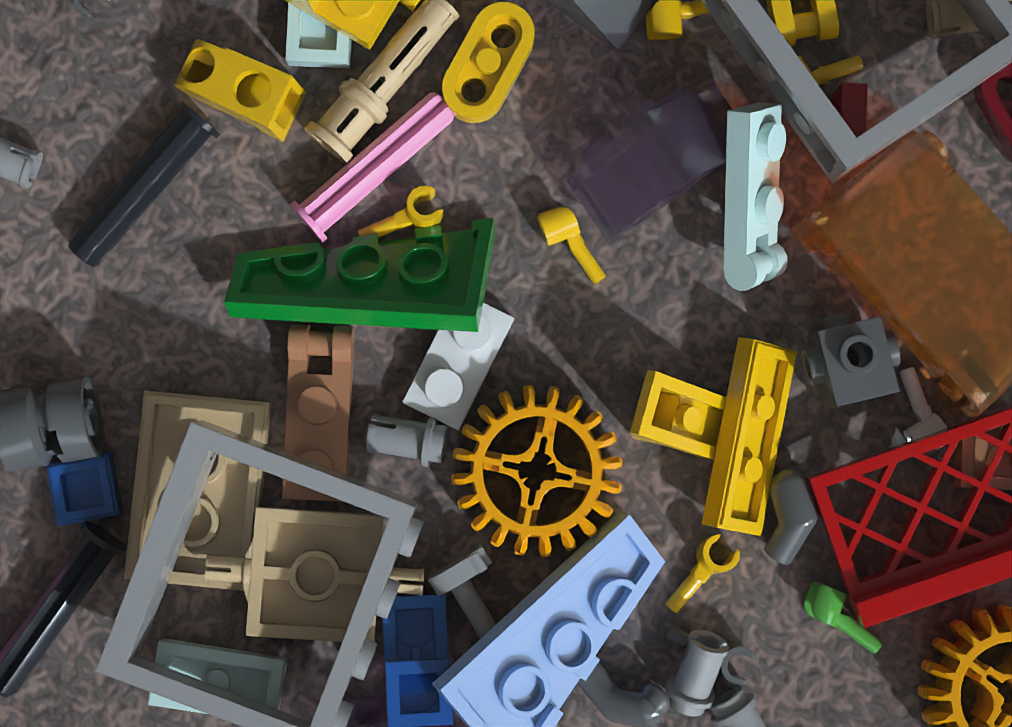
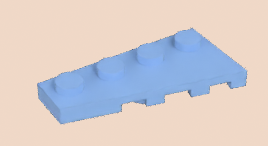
M617 512L593 537H590L434 681L432 685L467 727H555L564 714L559 709L581 678L586 681L600 660L596 657L597 652L613 629H621L665 561L629 514Z

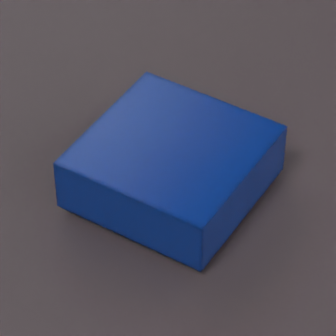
M104 453L101 457L64 463L57 462L46 466L57 527L123 514L112 453Z

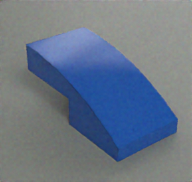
M445 594L439 596L395 597L388 618H382L388 727L453 725V709L432 685L434 681L450 668Z

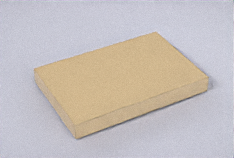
M144 391L124 579L131 580L190 422L204 420L261 443L268 444L272 403ZM220 454L216 455L169 578V584L244 591L243 583L206 582L205 570L207 569L231 570L230 568L205 567L207 554L245 557L253 541L255 510L257 506H261L265 471Z

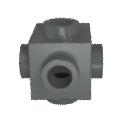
M859 309L821 318L824 330L807 336L809 348L802 349L803 366L810 385L819 384L825 409L900 392L894 366L900 364L899 346L892 329H884L881 316L862 321ZM848 349L854 353V365L847 358Z

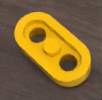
M510 2L493 3L485 7L474 20L447 69L442 83L444 101L457 119L467 123H481L496 115L502 107L534 46V24L529 14L520 6ZM507 29L514 34L515 41L510 47L500 48L492 42L493 34L497 30ZM472 82L481 84L486 90L484 98L478 102L467 101L462 95L463 88L467 84Z

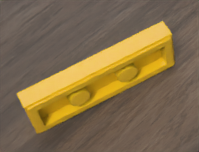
M738 337L702 525L761 536L797 351L756 339Z

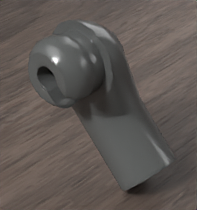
M784 467L775 474L770 485L771 498L778 525L763 549L773 560L790 565L816 524L819 511L804 472L799 468Z
M600 661L586 681L580 678L577 682L578 686L601 714L613 723L632 727H654L661 722L660 716L665 714L670 708V698L659 685L655 683L643 685L639 692L622 689Z

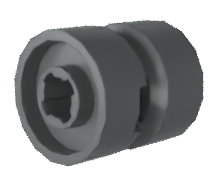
M84 376L50 382L45 393H42L36 386L32 385L0 391V459L3 466L9 472L48 466L53 455H56L63 463L102 456L105 434L100 401L95 386L89 377Z

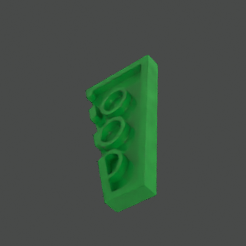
M494 218L471 221L472 229L442 233L441 225L415 228V237L379 242L378 234L352 237L353 242L348 243L344 247L323 249L319 242L240 252L237 255L224 300L228 315L232 318L478 332L495 239Z

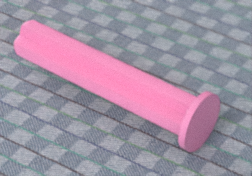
M436 92L429 93L300 205L294 200L289 204L290 207L323 243L327 239L324 232L453 121V112Z

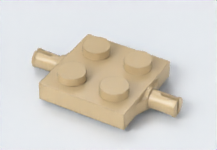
M257 506L255 510L253 541L245 557L207 554L205 567L230 568L231 570L207 569L205 570V581L243 583V589L248 602L246 636L342 642L382 539L384 517L378 514ZM393 568L389 578L396 581L424 582V569ZM401 582L397 593L422 596L423 583ZM376 615L366 639L373 642L375 640Z

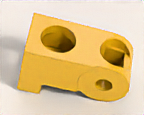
M199 39L194 41L174 83L176 88L190 97L244 121L281 142H284L306 94V91L292 75L229 48L223 49Z

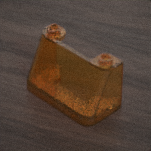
M912 130L879 152L790 229L789 232L809 254L818 248L827 257L831 254L835 256L827 264L834 274L842 271L923 363L919 371L926 379L940 377V389L933 396L953 418L979 416L1012 384V233L947 161L950 158V154L941 140L927 130L921 134Z

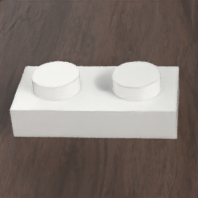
M483 303L478 332L438 330L402 403L432 418H436V420L459 431L507 336L514 317Z

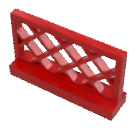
M1012 406L807 477L847 591L845 594H848L847 601L853 617L864 628L1012 577V511L1003 529L987 535L968 526L985 491L1012 504V496L988 485L1004 451L1012 454V445L1008 444L1012 437ZM1003 425L998 438L984 433ZM971 436L994 445L978 479L947 466L959 440ZM942 447L937 460L922 454ZM911 457L933 466L917 501L886 487L897 463ZM882 468L876 481L862 475ZM943 472L974 486L957 520L927 506ZM853 478L872 487V490L855 522L834 511L826 487ZM882 493L913 507L897 541L866 527ZM923 513L954 526L943 550L928 556L908 547ZM839 522L852 528L846 542ZM965 532L977 537V539L959 544ZM862 534L893 548L881 572L858 579L851 557ZM904 553L916 559L898 566Z

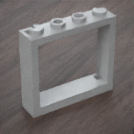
M701 0L775 104H782L783 116L832 184L1012 63V1L957 0L991 48L856 138L757 0Z
M204 420L190 422L96 672L241 727H346L354 704L343 701L350 679L353 676L364 680L378 644L366 639L374 616L388 618L401 583L389 578L398 554L411 557L424 521L412 517L418 502ZM217 454L389 518L312 722L140 657Z

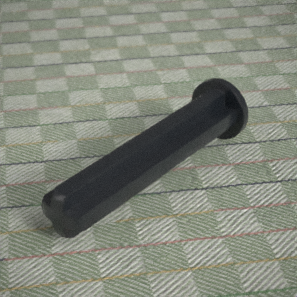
M183 101L178 105L182 109L180 114L69 240V249L87 265L92 267L98 266L212 135L217 139L221 135Z
M89 521L83 523L81 530L84 536L0 652L1 696L9 697L18 692L114 555L123 556L127 551V547L122 541L101 526Z

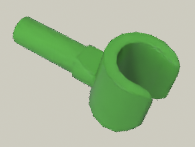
M813 581L804 601L806 613L823 623L837 628L839 631H843L869 652L875 654L881 648L882 641L851 617L840 613L848 594Z

